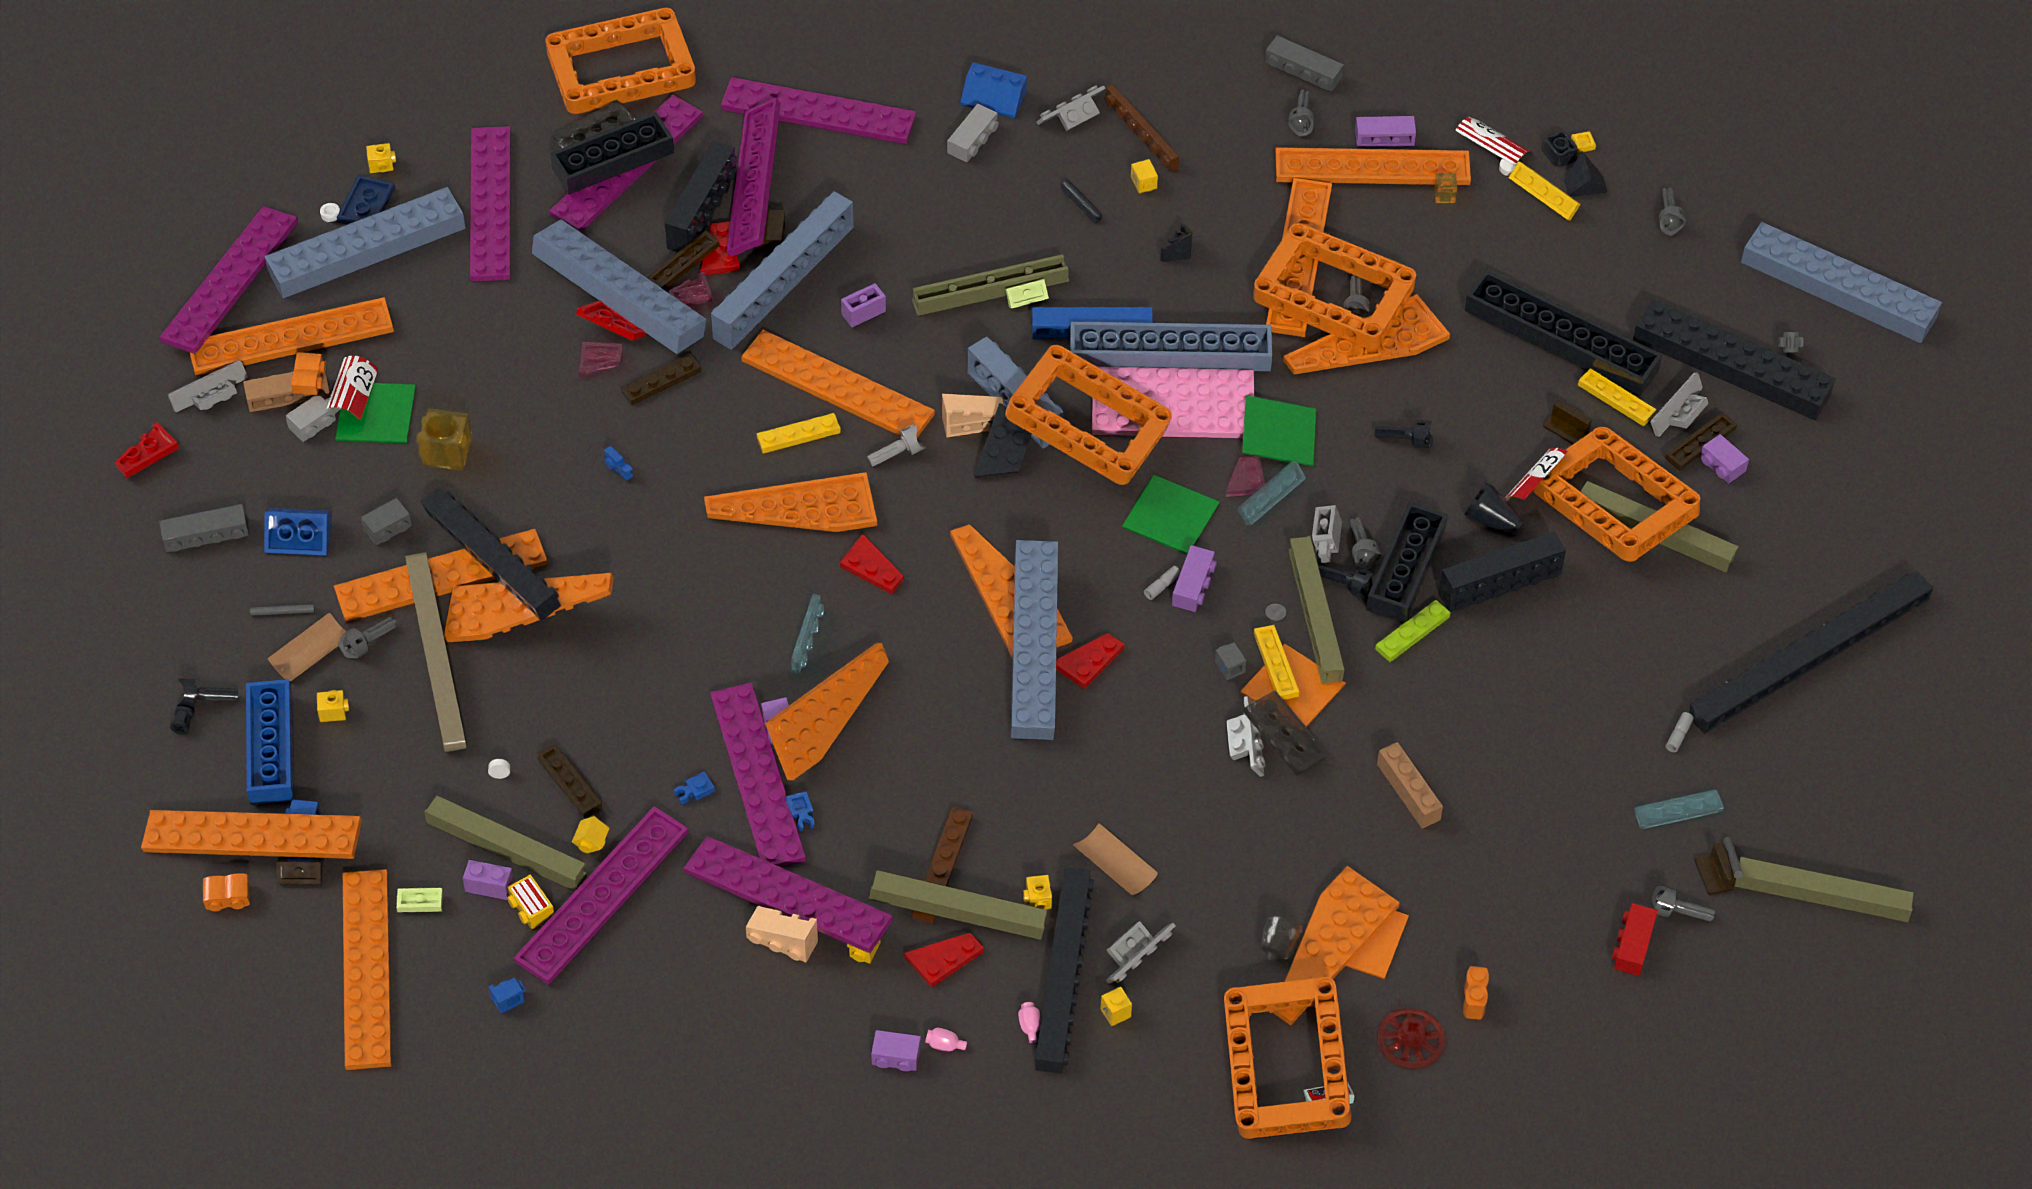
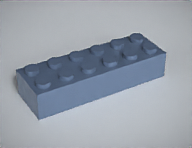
M988 337L983 338L968 348V374L991 397H1002L1003 404L1007 408L1010 398L1027 377L1023 369L1017 367L1012 362L1010 356L1004 354L997 343L992 342ZM1045 392L1036 405L1047 411L1050 410L1063 418L1061 407L1055 405ZM1031 435L1042 448L1050 445L1037 436Z

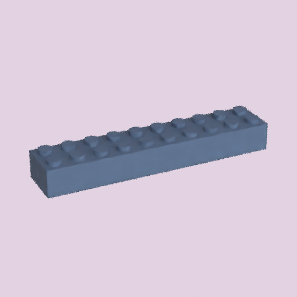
M446 187L265 256L267 270L282 298H286L466 229L464 215L450 190Z
M834 191L823 200L817 209L812 210L810 216L805 221H801L798 228L793 233H789L786 240L777 245L774 251L768 257H765L761 264L752 270L749 276L743 282H740L737 288L731 294H728L718 307L712 310L713 339L732 350L854 228L853 202Z
M562 219L533 236L532 254L599 301L601 300L609 308L644 330V332L674 353L678 354L704 337L706 318Z
M1760 223L1744 248L1741 263L1916 342L1922 343L1938 317L1942 302L1766 223Z
M1071 322L1070 351L1095 366L1271 371L1272 333L1271 325Z
M1016 540L1011 738L1054 739L1058 542Z

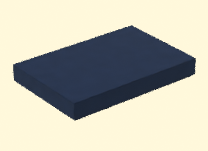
M358 175L336 217L337 222L348 225L384 211L395 189V184Z

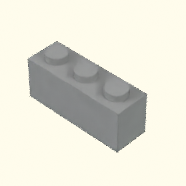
M977 104L947 140V153L968 162L971 157L977 154L979 147L987 142L988 136L996 131L999 124L997 112Z

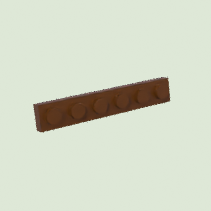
M1113 84L1106 87L1105 101L1107 105L1116 111L1118 117L1122 118L1130 130H1133L1138 135L1141 142L1149 147L1152 154L1161 160L1163 166L1167 167L1171 172L1178 170L1179 156Z
M955 807L951 808L925 882L947 887L973 818V812ZM913 910L912 918L933 924L936 915Z

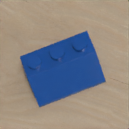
M973 62L966 76L960 105L974 108L977 104H980L997 112L999 115L1015 118L1027 92V76Z
M285 508L267 509L265 511L264 553L327 555L331 536L332 511Z

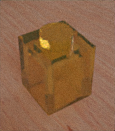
M1436 173L1434 186L1436 203H1455L1457 193L1456 173Z

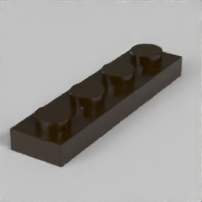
M707 231L703 232L649 275L647 279L666 290L720 246L719 241Z
M689 354L621 387V392L632 406L700 373L701 366L692 354Z
M1722 412L1666 453L1665 459L1680 471L1701 455L1702 447L1719 434L1725 438L1736 429L1737 424Z
M555 744L536 754L537 760L583 818L602 808L601 801Z

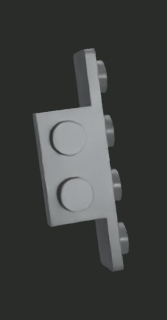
M1096 85L1087 90L1088 94L1082 96L1080 93L1071 99L1072 102L1067 104L1065 101L1057 105V110L1053 112L1050 110L1040 114L1041 118L1037 121V124L1040 125L1058 115L1065 130L1068 131L1097 116L1100 112L1092 97L1105 90V86L1103 85L1098 88Z
M238 360L169 393L168 398L175 412H179L193 404L200 410H206L213 407L219 401L230 399L232 395L237 393L234 385L247 379L248 376L242 362Z
M1694 372L1651 420L1655 436L1660 437L1670 425L1687 428L1709 404L1707 397L1697 395L1703 388L1698 373Z
M1245 696V714L1227 720L1229 752L1233 760L1250 755L1251 768L1261 777L1264 776L1266 764L1262 756L1264 745L1260 737V731H1262L1258 717L1260 708L1256 701H1253L1249 696Z
M1140 921L1135 923L1107 949V952L1120 968L1106 979V982L1108 984L1114 981L1119 983L1127 976L1126 971L1130 967L1132 969L1136 968L1142 962L1141 957L1144 954L1148 956L1158 948L1156 944L1160 940L1162 942L1167 940L1173 934L1171 930L1176 925L1171 923L1152 937Z

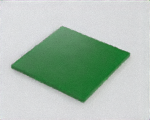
M373 383L361 419H358L354 414L345 409H340L336 441L407 444L416 385Z
M1246 395L1242 453L1313 467L1316 409Z
M1153 475L1123 523L1122 528L1188 554L1190 546L1195 545L1220 502Z

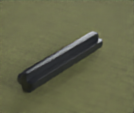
M1069 180L1062 182L1061 189L1094 223L1102 219V214Z

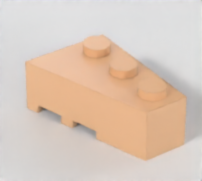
M942 394V420L946 437L990 431L999 403L1003 404L1002 397Z
M757 906L746 925V937L751 942L765 945L774 952H782L793 960L807 962L818 943L817 919L801 920L799 919L800 916L793 914L791 917L783 916L781 911Z

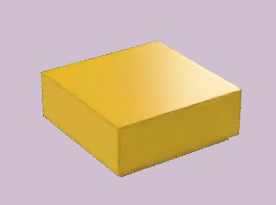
M1590 131L1571 135V139L1577 145L1578 153L1595 150L1596 144Z

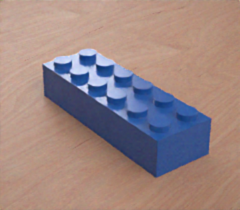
M289 679L246 683L247 794L250 805L294 800L293 694Z

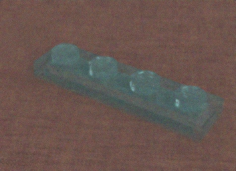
M1297 461L1289 463L1237 508L1246 525L1254 524L1306 479Z
M812 594L791 659V673L800 675L802 667H806L808 659L806 653L807 650L812 649V635L817 633L819 621H817L818 616L822 617L824 611V604H821V595Z
M1715 789L1637 806L1634 809V814L1640 828L1645 829L1723 812L1724 806Z

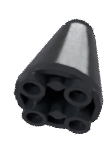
M1487 482L1464 513L1466 518L1506 534L1511 533L1514 536L1524 523L1496 488Z

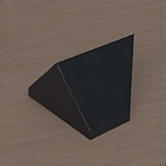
M1581 151L1565 179L1568 195L1573 197L1607 193L1603 175L1585 153Z
M1183 223L1180 232L1176 230L1174 237L1171 240L1168 239L1171 245L1167 247L1163 245L1161 247V261L1191 259L1193 233L1186 224Z

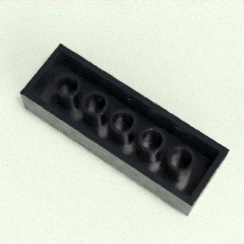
M654 112L550 153L552 170L569 195L674 153L672 135L658 114Z
M717 141L711 143L665 222L667 249L679 252L705 232L708 221L713 219L716 207L721 205L723 195L728 193L731 181L736 179L738 169H736L737 156H735V147Z
M1411 502L1408 503L1369 592L1367 611L1404 623L1407 621L1446 530L1448 514Z
M1554 531L1442 569L1438 594L1449 612L1460 611L1467 606L1480 604L1490 598H1498L1505 593L1518 591L1528 585H1536L1543 580L1556 578L1562 573L1566 549Z

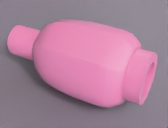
M1026 1002L1021 1005V1009L1018 1012L1019 1022L1022 1031L1028 1035L1029 1043L1034 1044L1038 1042L1037 1033L1041 1027V1015L1033 1002Z
M942 1028L928 1029L925 1043H929L933 1049L948 1052L956 1048L965 1050L967 1045L966 1041L958 1040L954 1032Z

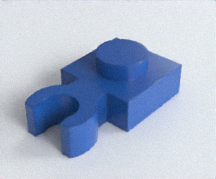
M611 446L607 447L604 450L606 466L610 470L613 469L617 474H621L628 481L633 477L631 473L632 467L624 462L623 457Z
M705 772L685 780V787L678 786L674 789L675 796L684 795L679 798L681 805L686 804L691 797H694L697 801L715 792V787Z
M807 791L786 796L785 801L791 816L798 818V830L800 832L803 831V822H807L810 829H813L815 822L809 816L813 813V808Z

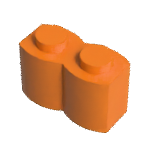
M297 353L291 381L294 394L317 395L319 389H322L323 377L321 375L326 372V361H323L322 354Z
M231 874L203 878V903L205 909L220 911L227 907L242 909L250 905V881L248 875Z
M1470 966L1464 986L1463 1014L1465 1018L1481 1020L1484 1016L1488 999L1489 973L1487 968Z

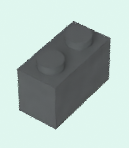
M397 498L361 517L363 530L375 545L388 541L391 537L406 531L412 526L410 514Z

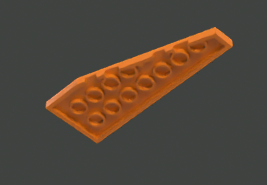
M1416 294L1409 297L1378 348L1367 349L1330 334L1284 355L1283 362L1293 374H1301L1412 356L1449 340L1450 333Z
M866 472L704 497L707 518L831 532L877 526L876 513Z
M970 524L951 530L950 536L1012 657L1014 566ZM1058 608L1056 648L1072 642V636Z
M612 573L544 578L547 587L550 588L552 586L559 594L557 599L561 604L548 617L555 615L556 611L564 608L566 611L573 609V605L578 603H589L611 595L614 580ZM500 582L454 586L445 626L444 640L446 643L485 640L493 637L492 634L500 631L505 633L511 631V627L519 624H524L525 626L539 621V619Z
M875 643L765 723L787 780L796 779L824 757L888 664L889 660L882 643Z
M1347 866L1320 895L1285 982L1320 977L1334 979L1398 909L1400 902ZM1307 1007L1296 1008L1293 1011L1292 1009L1276 1010L1274 1014L1289 1025H1292Z

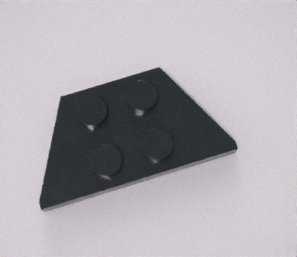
M1001 403L998 405L974 476L976 478L987 475H1002L1003 473H1019L1032 433L1008 420L1005 415L1007 408Z

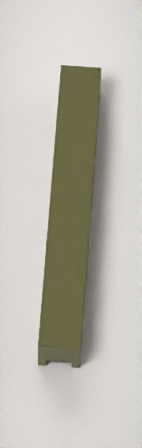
M1063 254L916 287L913 288L912 303L917 316L1007 296L1006 288L1040 279L1045 280L1046 287L1069 282V268L1064 262Z
M1589 481L1586 482L1581 490V493L1630 529L1656 512V510ZM1688 524L1659 543L1723 572L1728 571L1729 565L1734 560L1739 547Z
M1311 537L1291 538V548L1288 549L1321 684L1342 682L1344 666Z
M436 796L428 809L424 811L426 823L573 891L578 889L587 875L583 871L586 866L585 863L439 796Z
M1740 857L1739 863L1743 876L1736 878L1735 887L1908 922L1913 909L1914 892Z
M878 870L876 871L869 900L1041 940L1047 913V910Z

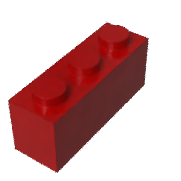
M1633 903L1630 911L1625 910L1622 923L1626 924L1625 929L1620 928L1617 941L1621 942L1620 947H1615L1612 960H1616L1614 969L1640 976L1658 910Z

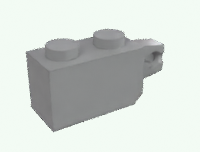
M314 396L286 415L288 428L304 442L315 436L323 428L330 426L335 421V414L341 408L326 409L330 397L324 400L321 396Z
M1336 505L1316 507L1312 538L1322 563L1330 562L1331 553L1339 551L1342 520Z

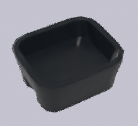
M1558 131L1553 135L1545 137L1541 150L1554 166H1565L1577 160V145L1565 131Z

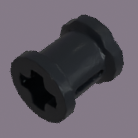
M178 706L175 709L176 716L170 724V729L177 734H187L189 732L188 725L190 719L194 717V711L188 707Z

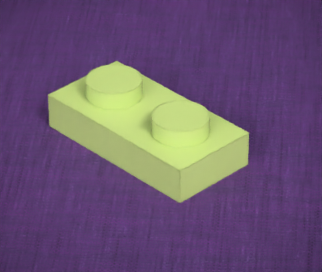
M1044 279L1005 289L1009 308L1049 299Z
M442 888L398 889L397 912L442 911Z

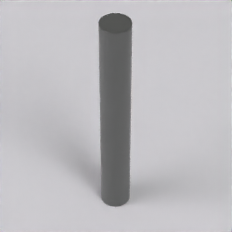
M314 604L250 607L251 616L315 612Z
M1725 837L1723 843L1735 878H1741L1743 872L1732 839Z

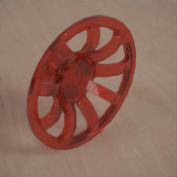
M1404 1008L1396 1010L1384 1018L1378 1029L1377 1039L1380 1050L1387 1059L1404 1068L1414 1069L1428 1066L1440 1056L1444 1048L1445 1035L1440 1023L1432 1015L1419 1009ZM1412 1013L1421 1015L1425 1017V1019L1421 1021L1418 1018L1412 1017ZM1407 1014V1019L1403 1023L1398 1022L1394 1017ZM1389 1021L1394 1027L1399 1029L1395 1032L1384 1031ZM1431 1021L1437 1031L1427 1032L1424 1028ZM1383 1037H1399V1039L1389 1047H1386L1383 1041ZM1439 1037L1438 1048L1428 1043L1425 1038L1433 1039ZM1402 1044H1405L1401 1060L1391 1054ZM1420 1044L1434 1054L1425 1060L1422 1056ZM1411 1047H1414L1418 1062H1406Z

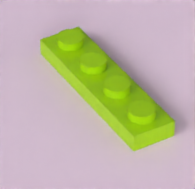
M1437 600L1433 601L1377 643L1375 650L1387 661H1393L1450 618V612Z

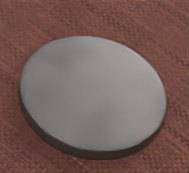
M1270 604L1265 610V615L1269 620L1278 622L1285 618L1286 609L1281 604Z

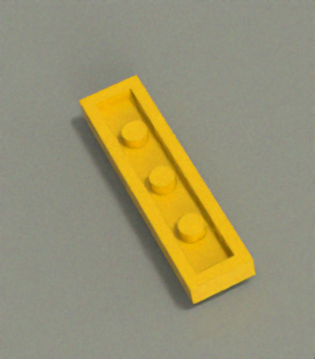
M1520 161L1508 177L1567 220L1572 219L1581 205Z
M1591 368L1578 382V386L1642 426H1645L1656 414L1655 408Z
M832 413L756 434L764 454L839 434L840 426L835 414Z
M1275 626L1255 628L1253 634L1278 701L1299 697L1297 684Z

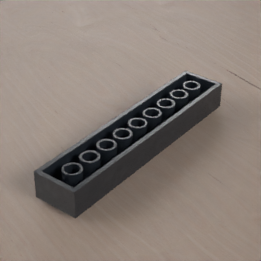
M1487 270L1466 297L1464 311L1587 371L1591 368L1616 385L1639 396L1643 394L1659 371L1662 354Z
M1652 299L1635 327L1633 341L1815 421L1830 398L1836 381L1834 377Z

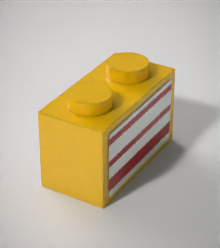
M531 874L508 887L509 896L507 900L513 909L517 908L520 920L523 924L527 923L531 930L544 924L554 915L553 905Z

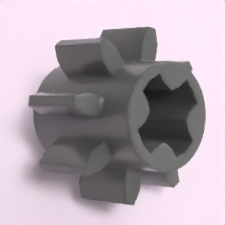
M1783 332V337H1778V347H1783V352H1798V347H1803L1804 337H1799V332Z

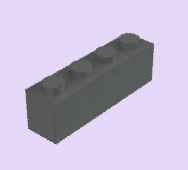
M1278 35L1266 49L1265 63L1330 92L1334 90L1343 77L1344 64Z
M242 504L159 521L166 553L249 536Z

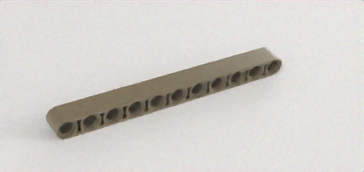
M424 552L405 556L444 750L446 753L466 749L427 554Z

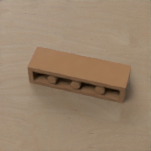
M293 372L243 381L249 412L302 403L314 396L328 398L330 393L326 374L322 373L321 375L323 377V387L319 389L317 395L294 394L291 387Z
M1396 742L1379 750L1378 767L1420 827L1423 829L1440 821L1443 809L1442 804L1399 743Z

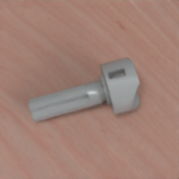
M915 424L900 430L901 440H897L868 455L871 466L873 467L903 452L905 449L911 455L925 449L926 447L917 441V427Z

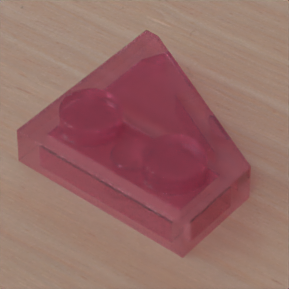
M700 272L698 274L699 278L691 282L688 279L682 285L669 290V294L687 306L713 301L704 272Z
M582 342L578 371L579 377H585L621 365L623 344Z
M1239 457L1226 489V497L1266 493L1260 457Z

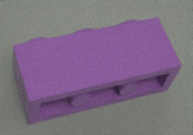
M1414 116L1356 117L1355 136L1357 147L1414 146L1416 138Z
M1190 546L1173 591L1172 606L1196 612L1198 605L1203 604L1205 598L1204 589H1208L1211 582L1209 575L1211 572H1215L1217 561L1214 560V551Z

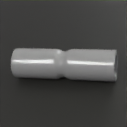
M1172 566L1144 590L1145 596L1149 600L1154 599L1167 586L1179 578L1181 571L1176 566Z
M1683 712L1680 716L1675 730L1666 744V748L1670 752L1678 751L1694 719L1690 713Z

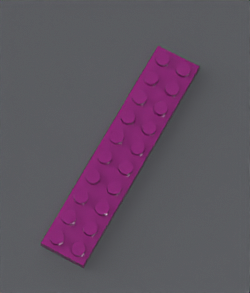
M734 77L730 78L721 103V110L745 114V111L777 98L781 102L779 121L907 144L916 118V111Z
M675 95L668 98L655 111L672 135L673 144L703 117L701 110ZM656 161L569 195L567 193L549 210V216L557 221L562 219L581 233Z
M777 98L745 111L726 251L730 256L743 253L746 250L763 244L781 105Z
M510 126L471 128V281L511 280Z
M262 206L160 335L161 343L196 354L266 264L265 256L274 253L298 223L297 217Z
M752 683L710 692L759 858L778 867L805 862L806 858L794 818L791 816L785 801L786 792Z
M654 806L514 957V962L549 985L688 834V828Z
M709 836L704 839L684 867V871L688 875L764 908L781 911L783 916L791 917L793 914L800 916L799 919L801 920L817 919V931L867 953L872 952L893 921L892 915Z

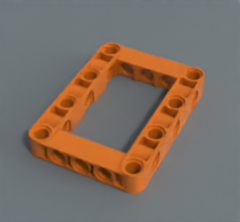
M670 8L656 9L551 33L546 37L547 55L566 109L572 114L693 87L696 83L694 63L675 13ZM660 36L671 66L659 69L652 68L635 72L633 75L613 77L583 86L578 84L577 73L573 70L571 57Z
M1296 223L1289 228L1264 269L1255 280L1253 298L1255 302L1364 348L1376 349L1380 346L1414 291L1416 272L1412 268L1307 225ZM1301 254H1304L1385 287L1388 291L1385 290L1380 304L1375 306V312L1372 317L1364 319L1332 303H1325L1315 299V296L1295 288L1291 289L1282 284Z
M1059 345L1049 347L1010 398L1005 412L1007 419L1120 485L1130 482L1164 435L1172 419V412L1167 407ZM1056 377L1142 426L1138 430L1135 439H1131L1124 453H1118L1106 446V443L1072 426L1069 421L1050 410L1047 411L1036 405Z
M1607 427L1594 429L1591 433L1567 448L1568 452L1533 490L1537 496L1618 557L1629 562L1637 560L1650 549L1697 518L1700 513V495ZM1602 458L1613 464L1615 469L1630 480H1635L1643 486L1644 490L1657 500L1663 501L1667 505L1630 529L1566 480L1572 479L1574 474L1583 468H1588L1589 464L1596 459Z
M1320 977L1230 988L1224 995L1235 1117L1239 1134L1246 1139L1344 1128L1351 1122V1108L1335 981L1330 977ZM1324 990L1330 991L1328 993H1321ZM1234 1001H1241L1239 1004H1232ZM1314 1006L1317 1015L1326 1099L1258 1107L1252 1035L1249 1024L1250 1016L1252 1013L1268 1011L1269 1013H1274L1276 1010L1292 1009L1293 1011L1296 1008ZM1328 1030H1334L1333 1033H1326ZM1240 1040L1245 1041L1242 1044H1236ZM1333 1070H1338V1071H1339V1072L1336 1073V1074H1331V1073H1330V1072L1333 1071ZM1242 1081H1249L1245 1085L1240 1084ZM1337 1111H1343V1112H1344V1113L1341 1114V1115H1336V1114H1334V1113L1337 1112ZM1248 1121L1253 1122V1124L1249 1126L1244 1125V1123Z

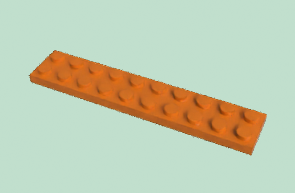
M1276 148L1275 150L1276 182H1293L1294 178L1326 183L1470 185L1471 182L1469 151Z
M1299 178L1293 179L1282 239L1289 228L1296 223H1301L1324 232L1332 183ZM1301 254L1282 285L1312 295L1319 260ZM1269 308L1266 325H1271V332L1305 337L1307 323Z
M383 297L209 336L197 353H190L195 376L213 373L238 360L244 366L297 354L298 352H307L392 333L394 330L386 300Z
M765 330L760 332L741 356L742 362L901 436L900 430L915 424L917 427L916 438H918L935 415L934 409Z
M536 529L500 538L501 544L506 543L512 550L513 555H519L524 562L523 565H529L532 569L548 565ZM465 549L428 559L435 597L451 593L454 586L483 584L497 580ZM407 565L334 585L345 623L414 603Z
M150 810L141 849L143 852L354 859L362 819L360 816Z
M387 869L343 873L346 1070L391 1067Z

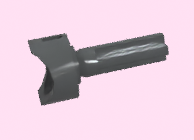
M1304 90L1300 91L1298 106L1291 110L1288 119V125L1291 130L1301 137L1310 134L1314 125V114L1308 109L1310 92H1305Z
M1664 188L1662 192L1665 208L1659 214L1661 231L1666 235L1672 236L1686 225L1684 210L1675 205L1673 189Z
M1353 275L1350 280L1351 296L1345 299L1343 308L1351 311L1354 315L1366 318L1370 316V302L1362 295V278Z
M1357 517L1350 520L1357 542L1352 548V556L1357 568L1369 570L1380 559L1382 554L1377 542L1367 539L1361 518Z
M389 617L363 632L355 628L350 629L339 640L338 645L341 652L346 658H359L368 652L367 644L397 627L395 625L396 621Z
M1658 886L1653 893L1651 901L1654 909L1658 910V916L1668 918L1671 912L1674 911L1710 922L1714 919L1715 909L1676 899L1675 889Z

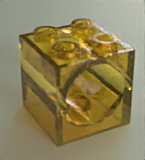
M428 408L426 416L422 417V430L418 432L416 443L419 444V457L422 458V464L463 471L472 441L468 413Z

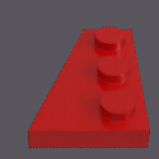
M730 221L711 224L709 234L719 241L720 246L703 259L700 270L701 276L740 271L738 256H730L726 252Z
M601 300L578 307L576 315L633 341L646 335L644 330L609 308Z
M158 422L152 426L153 429L148 434L144 433L140 437L141 441L136 446L130 447L115 461L116 468L126 478L179 449L177 441Z
M864 535L858 539L840 561L841 568L891 595L903 582V575Z
M1107 633L1056 659V670L1085 689L1124 650L1125 644Z
M967 933L905 952L904 958L932 988L982 954L984 947L971 933Z

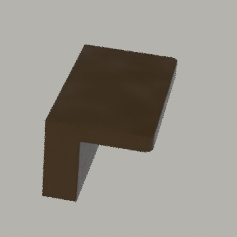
M1557 400L1553 405L1552 415L1544 422L1543 428L1573 445L1590 432L1592 419L1562 401Z
M1722 843L1713 844L1710 854L1695 857V864L1708 895L1734 889L1736 878Z
M280 856L276 862L277 884H321L324 858Z

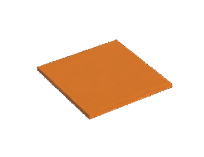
M1284 644L1282 647L1297 684L1299 697L1278 701L1265 665L1240 693L1249 696L1260 706L1302 733L1346 683L1342 681L1321 684L1316 663Z
M1395 911L1346 966L1385 979L1409 915Z

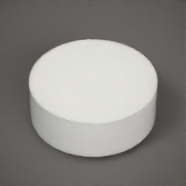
M1502 159L1499 170L1502 174L1510 176L1516 165Z
M335 203L323 205L320 209L321 218L326 222L337 221L336 217L340 212L339 206Z
M495 759L489 763L488 773L494 778H505L510 774V764L503 759Z

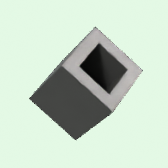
M1235 642L1229 645H1222L1216 649L1215 663L1226 680L1245 673L1246 659Z

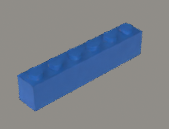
M1032 307V339H1070L1071 322L1153 323L1152 307Z

